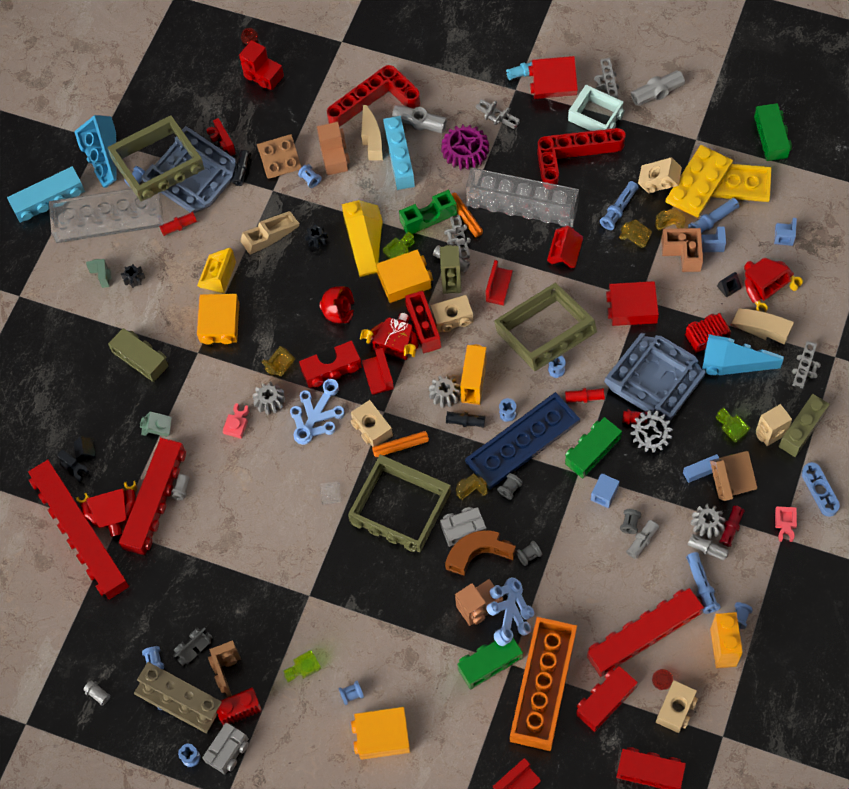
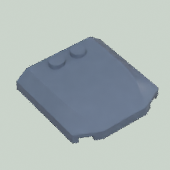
M185 126L182 131L201 156L204 170L160 193L188 212L196 213L211 206L232 181L236 159ZM177 136L173 145L155 165L152 164L141 176L144 182L192 159Z
M641 333L605 377L604 382L611 391L645 412L652 410L654 414L659 410L660 416L666 414L665 420L668 421L672 420L701 382L706 371L701 369L694 355L666 338L657 335L655 338L647 337L644 333Z

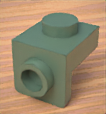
M94 259L87 261L86 265L89 272L98 273V280L102 288L109 287V280H112V274L105 260Z
M149 412L141 419V435L145 436L148 433L167 437L170 434L172 417Z

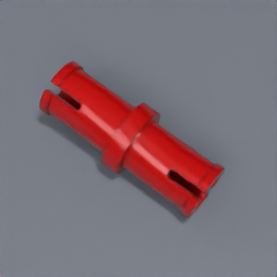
M191 212L179 218L175 217L174 220L159 227L163 236L177 230L181 231L183 230L182 228L196 223L197 220L194 213Z
M582 388V390L565 391L566 403H588L587 401L605 400L604 388L588 390Z

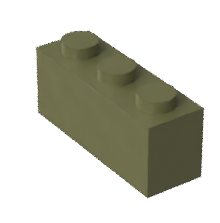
M446 245L440 247L443 294L461 293L459 246Z
M122 328L108 343L112 353L154 382L168 367L167 357L158 350L156 352L153 350V347L144 340L142 342L138 339L139 337L133 331H127Z
M812 394L782 437L779 448L796 457L826 414L830 404Z

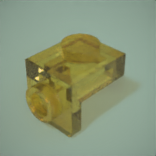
M675 207L668 211L660 212L656 216L655 226L658 231L673 224L680 229L684 228L686 220L683 213H679Z
M635 219L629 223L626 222L622 226V233L619 238L621 240L628 238L643 248L646 246L652 231Z
M280 346L269 360L264 359L262 364L270 375L282 376L295 361V358L284 347Z
M473 473L470 477L462 479L457 484L456 495L463 500L477 489L485 496L487 494V483L482 477L478 478Z

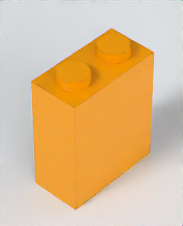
M418 249L376 264L377 274L389 303L403 299L406 295L431 289L433 277L430 270H426V260L423 255L420 256Z
M200 294L197 336L200 343L230 344L237 342L239 318L237 294Z
M479 344L467 345L460 386L461 403L477 405L481 403L487 358L486 347Z
M737 612L715 614L710 628L716 668L737 667L743 653Z
M404 707L354 714L355 720L351 721L352 732L357 734V741H354L355 754H359L360 760L410 753Z

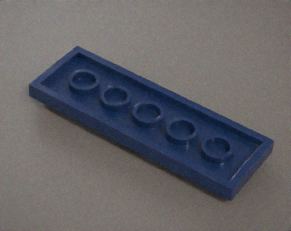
M554 392L465 458V462L490 490L504 480L509 473L516 471L580 423V418Z

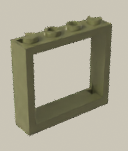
M171 115L107 147L112 161L140 202L204 170L201 156ZM175 133L192 159L139 185L122 159Z
M556 282L494 320L497 333L534 371L542 368L597 333L595 320ZM558 301L579 323L530 353L509 330Z
M379 455L348 514L349 520L357 528L364 527L375 536L382 535L393 544L400 543L411 552L418 551L421 553L451 494V485ZM383 471L440 495L418 541L360 516Z

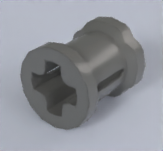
M509 473L505 483L499 486L497 490L502 496L511 500L513 493L518 487L522 486L523 482L516 475Z
M634 509L624 510L625 518L620 526V530L627 534H637L638 529L636 527L638 519L641 518L642 514Z
M532 541L530 545L522 550H516V554L524 566L528 565V562L537 556H542V552L535 541Z

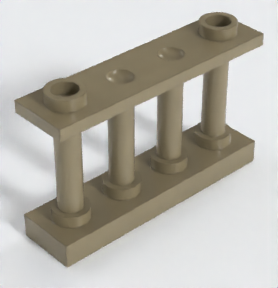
M147 662L137 679L140 684L135 690L134 695L207 734L217 716L216 712L222 701Z

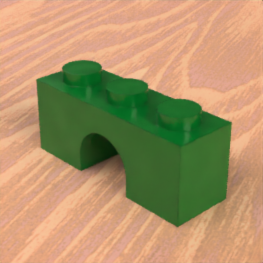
M448 189L432 196V202L425 208L418 209L416 204L399 210L400 223L407 236L457 215V203Z

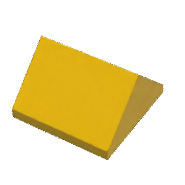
M227 248L208 256L197 285L198 287L225 293L236 264L233 249Z

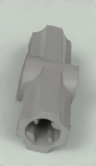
M676 70L661 78L659 76L651 78L647 85L631 92L634 104L640 106L653 99L661 100L665 98L670 91L685 84L683 74Z
M397 104L393 109L392 117L401 116L403 123L412 125L416 130L428 129L443 133L446 129L447 118L427 113L422 107L413 109Z

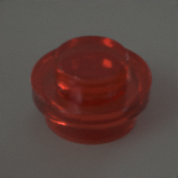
M246 28L242 31L241 40L244 44L248 45L251 40L254 42L258 40V34L253 28Z
M660 669L653 674L652 683L657 689L667 690L671 687L673 677L669 671Z

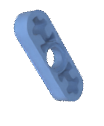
M813 462L807 463L802 470V477L821 513L828 517L834 516L840 507L838 499L820 466ZM809 469L815 471L814 477L812 474H807ZM822 485L825 487L826 492L819 494L816 492L815 487ZM827 502L829 505H834L832 510L826 508Z

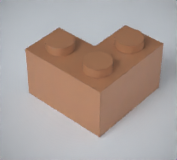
M338 122L317 126L327 175L348 171L347 164H350L348 153H344V149L347 148L343 128L339 129Z
M701 228L663 229L661 239L662 256H681L682 272H701L703 263Z
M490 579L476 588L473 584H470L455 594L456 607L469 626L474 623L477 625L485 619V616L489 614L487 612L488 604L493 601L497 603L503 601V597L499 599L491 597L490 589L494 585Z

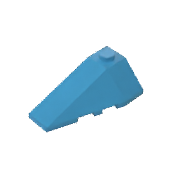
M94 115L74 132L80 150L86 153V160L95 168L94 173L103 188H107L117 180V167L112 161L107 148L116 143V130L111 116Z
M709 335L702 370L704 369L708 375H726L781 368L784 356L763 349L755 351L751 348V345L744 344L741 346L735 344L733 339Z

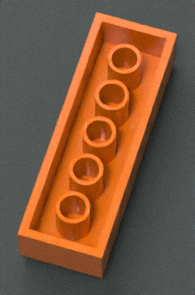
M541 617L536 618L511 728L510 742L551 751L577 625Z

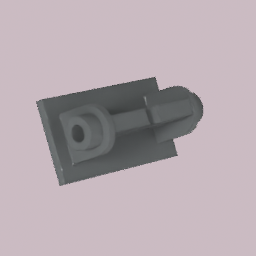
M197 627L189 635L191 639L185 644L182 641L174 649L176 653L172 656H179L180 658L177 661L182 666L188 665L198 655L193 650L194 647L201 652L211 643L210 640L213 637L208 632L206 634L203 633L206 629L205 627L201 629Z

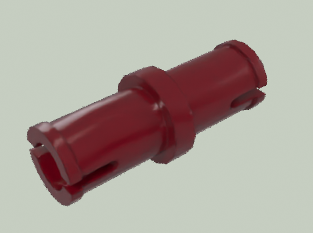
M733 506L728 521L724 523L725 529L719 543H723L726 547L732 546L735 534L740 530L739 524L745 513V510H741V507Z

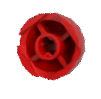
M337 286L328 289L324 293L320 301V309L326 319L333 323H348L351 320L354 310L350 311L351 304H354V298L350 288Z

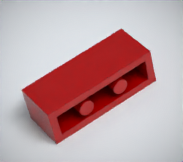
M423 290L406 295V308L423 354L441 349L440 336Z
M620 666L615 670L612 668L605 675L604 678L606 680L601 685L597 683L591 690L592 695L588 699L583 698L576 706L578 708L576 715L594 732L637 688L638 682Z
M627 747V749H622L616 778L660 789H681L686 763H682L678 758H660V755L657 753L648 752L643 754L639 753L638 749Z

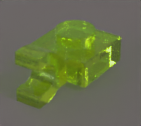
M408 232L400 241L394 238L383 248V253L390 259L408 253L409 249L407 247H411L415 243L413 240L414 236Z
M724 407L715 417L719 422L725 424L722 430L734 442L738 441L750 430V427L738 415L732 418Z
M312 650L293 659L295 665L283 672L287 682H290L299 674H301L303 679L321 670V666Z

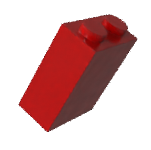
M575 56L532 60L528 70L529 77L532 76L533 83H530V92L534 94V99L577 95Z
M655 281L609 285V291H606V302H610V308H607L608 319H611L612 326L657 323L659 314Z

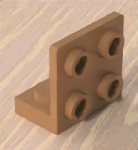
M292 134L256 145L268 179L301 169Z
M748 451L710 460L719 499L727 501L733 499V495L757 489Z
M233 640L209 649L211 656L208 657L211 668L215 674H218L215 676L217 685L221 693L225 692L228 697L232 696L222 666H232L241 659Z

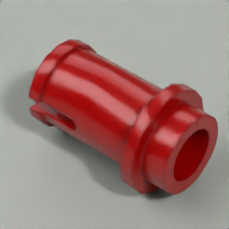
M630 409L623 411V422H626L628 425L629 423H637L635 417L641 418L640 413L642 412L630 411Z

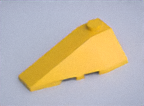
M361 200L341 204L359 276L377 273L376 264L379 263L383 223L378 205Z

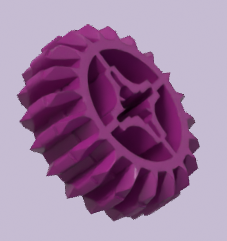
M463 124L461 128L455 126L454 130L449 129V134H445L444 139H442L441 152L443 153V158L447 159L448 164L452 163L453 168L459 166L460 170L463 167H466L468 170L472 166L475 169L476 164L481 165L482 160L486 161L489 154L488 137L484 135L483 130L478 131L477 126L475 128H472L471 125L465 127Z

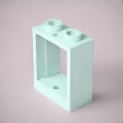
M585 85L569 109L568 121L589 131L614 129L616 121L620 120L624 115V102ZM589 101L614 112L606 125L581 114Z

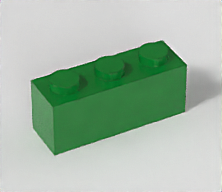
M778 103L757 106L754 118L766 161L788 158L789 152L792 150V143L787 138V126L783 124V111L779 110Z
M605 417L600 422L596 421L592 425L591 431L587 435L583 434L578 440L579 444L575 448L571 447L566 452L565 465L583 479L621 440L622 431Z
M514 638L505 646H500L494 639V642L490 645L484 644L480 646L473 655L463 656L459 660L457 668L471 690L522 660L523 652Z

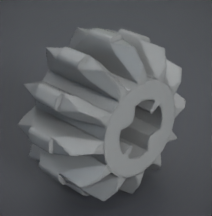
M439 375V381L433 379L432 385L429 386V397L434 399L433 403L435 405L440 403L441 408L444 407V404L451 407V402L457 404L458 397L461 396V391H459L461 388L460 384L456 383V379L450 380L448 375L445 379Z
M269 382L268 386L262 383V388L256 387V393L253 394L254 406L258 407L260 413L265 410L267 415L270 411L276 414V408L282 409V403H285L284 390L280 389L278 384L273 386L272 382Z
M706 504L704 509L699 506L697 512H693L691 525L695 526L694 532L700 531V537H703L704 534H707L708 539L711 538L712 534L717 537L719 536V531L724 530L725 518L721 517L722 511L716 512V506L709 509L708 504Z

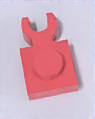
M236 403L233 408L235 414H228L223 434L242 439L248 422L244 417L248 415L249 408L245 406L243 411H238L239 404Z
M776 507L775 528H781L778 540L782 542L783 535L787 534L790 537V542H793L795 534L791 529H796L797 527L796 507Z

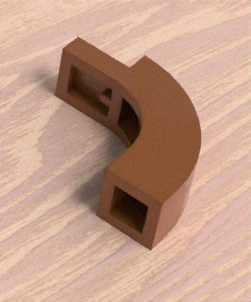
M477 531L461 538L450 550L445 562L446 570L465 576L471 560L482 553H493L513 560L516 546H513L511 542L506 540L499 541V532Z

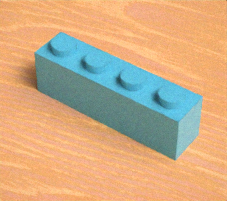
M401 116L383 119L384 131L397 190L415 187L414 174Z
M72 166L7 197L21 223L73 197L79 196L85 190Z

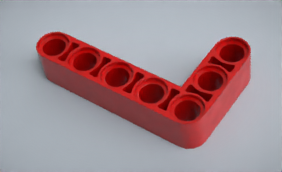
M386 65L327 108L328 123L338 122L339 127L360 113L363 110V105H371L388 91L404 106L415 109L420 106L419 90L394 66Z
M620 128L541 137L538 141L537 154L543 187L547 190L557 188L559 181L557 159L621 151L625 145V132Z

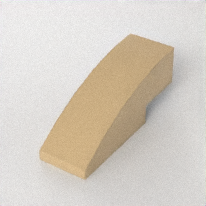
M363 105L362 144L368 145L369 160H383L382 140L377 121L368 106Z
M288 211L259 222L258 227L242 232L240 242L249 254H253L291 233L299 226V222Z
M738 309L731 325L764 340L768 337L785 344L794 322L761 311Z

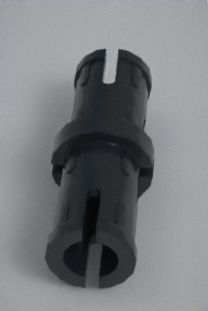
M247 150L240 151L238 162L234 167L235 173L232 183L236 186L243 185L244 177L249 170L248 163L251 153Z
M447 411L446 424L484 428L486 416L472 415L469 412L455 413Z

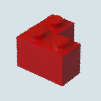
M253 40L239 54L244 76L248 80L257 82L261 87L273 90L284 77L282 65L269 59L266 47Z

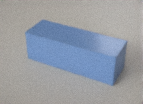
M716 454L685 467L683 474L688 483L713 473L710 460L717 459L719 456Z

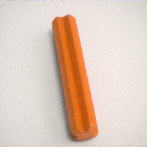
M452 193L451 195L457 203V213L474 237L481 236L483 229L458 194Z
M423 431L373 446L372 450L374 456L379 457V455L383 456L429 441L427 432Z

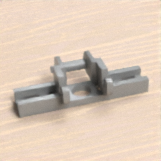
M610 58L600 59L603 75L594 77V80L598 83L596 89L605 90L608 95L618 99L617 89H619V84L615 83L614 77H616V72L612 69Z
M481 99L479 104L476 105V109L485 113V120L489 118L494 121V125L501 122L515 129L520 123L518 118L508 114L510 108L507 107L506 111L504 110L503 112L495 108L497 101L490 104Z
M460 215L454 218L450 217L452 229H447L444 232L445 235H448L449 240L447 244L459 246L460 258H470L467 244L471 240L470 238L466 240L464 235L467 225L462 226ZM455 220L459 221L458 225H454ZM466 251L467 255L462 256L461 252Z
M807 341L803 354L797 356V360H800L798 369H793L792 371L793 374H796L792 386L797 385L803 389L807 376L817 378L816 370L821 367V364L817 361H812L817 346L816 343ZM808 345H812L813 350H808ZM805 353H809L811 356L807 357ZM802 362L807 363L808 366H807V367H804V366H802L801 363H802ZM797 378H802V383H798Z

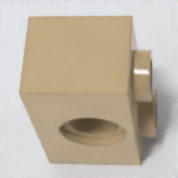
M673 158L642 165L638 184L648 193L679 186L682 167Z
M467 295L430 305L431 314L438 333L449 332L453 328L466 327L473 323V312ZM450 314H455L456 316H455V317H450L449 315H450Z
M370 400L351 412V424L356 430L359 429L362 432L361 436L367 445L369 443L372 447L380 445L393 436L392 428ZM369 423L375 424L373 427H366Z
M781 404L760 417L756 435L766 446L781 439L790 427L792 418Z
M673 680L656 723L677 733L680 732L681 727L686 729L690 719L687 713L689 709L694 710L698 700L695 697L697 690ZM680 704L684 710L678 712L674 710L673 705Z

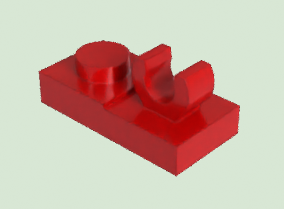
M219 118L213 120L214 127L206 129L208 135L214 133V135L210 136L211 141L215 142L220 137L221 141L219 144L222 150L227 151L230 156L236 154L234 144Z

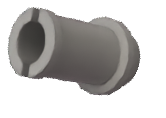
M179 474L177 476L175 488L171 491L172 498L183 500L187 494L185 492L190 480L187 475Z
M89 681L83 689L87 696L93 697L101 706L106 704L111 696L100 688L96 681Z

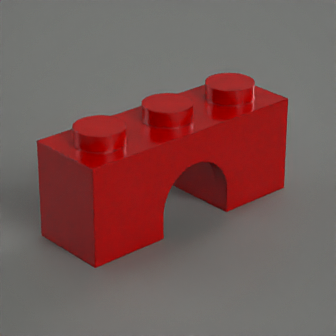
M352 340L334 347L337 358L331 364L320 362L317 354L299 361L301 371L309 388L319 387L328 379L336 380L341 375L354 373L362 367L360 357Z

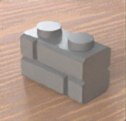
M467 507L461 511L462 513L456 515L450 513L440 520L441 528L449 547L455 545L461 538L470 533L486 531V526L478 507Z
M225 723L202 758L207 764L226 775L227 771L231 772L236 766L237 760L235 759L239 753L243 754L246 751L249 739L246 734Z

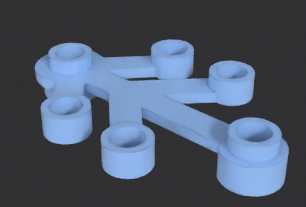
M328 379L323 383L324 393L314 410L310 392L304 390L300 393V400L304 403L308 416L305 425L301 418V408L293 406L290 409L291 417L294 418L297 427L293 436L298 444H308L313 436L323 433L331 435L336 430L333 422H326L323 426L313 428L315 423L333 417L336 419L344 417V408L341 406H336L332 410L322 412L330 397L336 395L339 391L336 380ZM330 387L335 388L333 391H328ZM304 395L309 396L307 399L302 398ZM298 410V414H293L294 411ZM338 410L342 411V413L339 415L336 414V411ZM328 426L333 427L331 430L326 429ZM302 434L307 435L305 438L300 437Z
M516 578L507 579L502 587L496 585L490 589V595L494 599H499L505 594L508 596L506 601L499 603L493 601L487 605V612L492 616L505 610L502 628L494 633V639L500 646H505L512 641L513 633L510 630L512 618H514L518 626V632L522 636L532 631L531 625L528 622H524L522 617L526 620L534 616V610L531 606L526 605L521 595L523 592L522 584ZM516 601H517V603H518V605H519V607H520V609H521V615H520L519 610H518V608H517V606H516V604H515Z

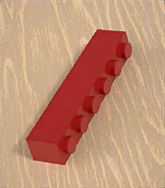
M160 437L119 541L123 550L144 556L146 551L150 550L153 533L157 532L159 527L158 520L160 515L165 512L167 497L171 496L173 481L177 479L180 472V463L186 457V451L182 443Z
M690 588L685 591L683 589L679 590L673 595L674 598L668 602L663 600L652 612L649 610L640 615L639 620L628 622L622 627L623 630L616 633L614 631L610 633L604 642L600 644L596 642L588 648L587 659L600 678L606 675L612 668H617L701 615L704 607Z

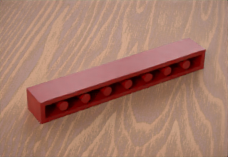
M49 460L28 471L31 479H29L30 484L34 490L37 488L40 490L39 498L43 504L48 503L50 506L47 511L53 519L57 518L60 522L57 526L61 533H67L69 536L66 541L72 550L76 548L79 552L76 557L82 565L86 563L89 569L86 572L91 580L96 579L98 585L95 587L100 595L103 596L105 594L110 600L127 589L129 585Z

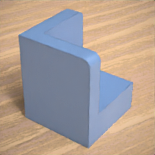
M793 218L791 224H776L774 244L793 246L796 237L797 218Z
M717 227L716 234L701 235L702 253L724 252L726 246L725 227Z
M601 474L591 493V501L609 508L619 488L620 481Z

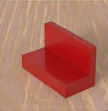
M570 226L556 229L547 261L551 264L564 262L570 268H575L583 236Z
M494 260L487 284L486 302L504 306L513 270L499 268L497 260Z
M383 348L375 350L376 357L362 361L371 394L373 395L394 389Z
M524 758L493 785V789H534L541 780L530 769V763Z

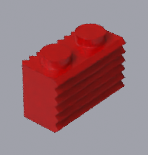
M721 313L710 314L701 322L694 321L687 326L685 336L695 353L706 349L709 335L730 338L731 330Z
M252 687L221 700L222 703L217 710V714L224 726L225 723L231 725V723L234 724L239 720L242 721L243 718L246 719L250 715L253 716L254 713H261L262 709Z

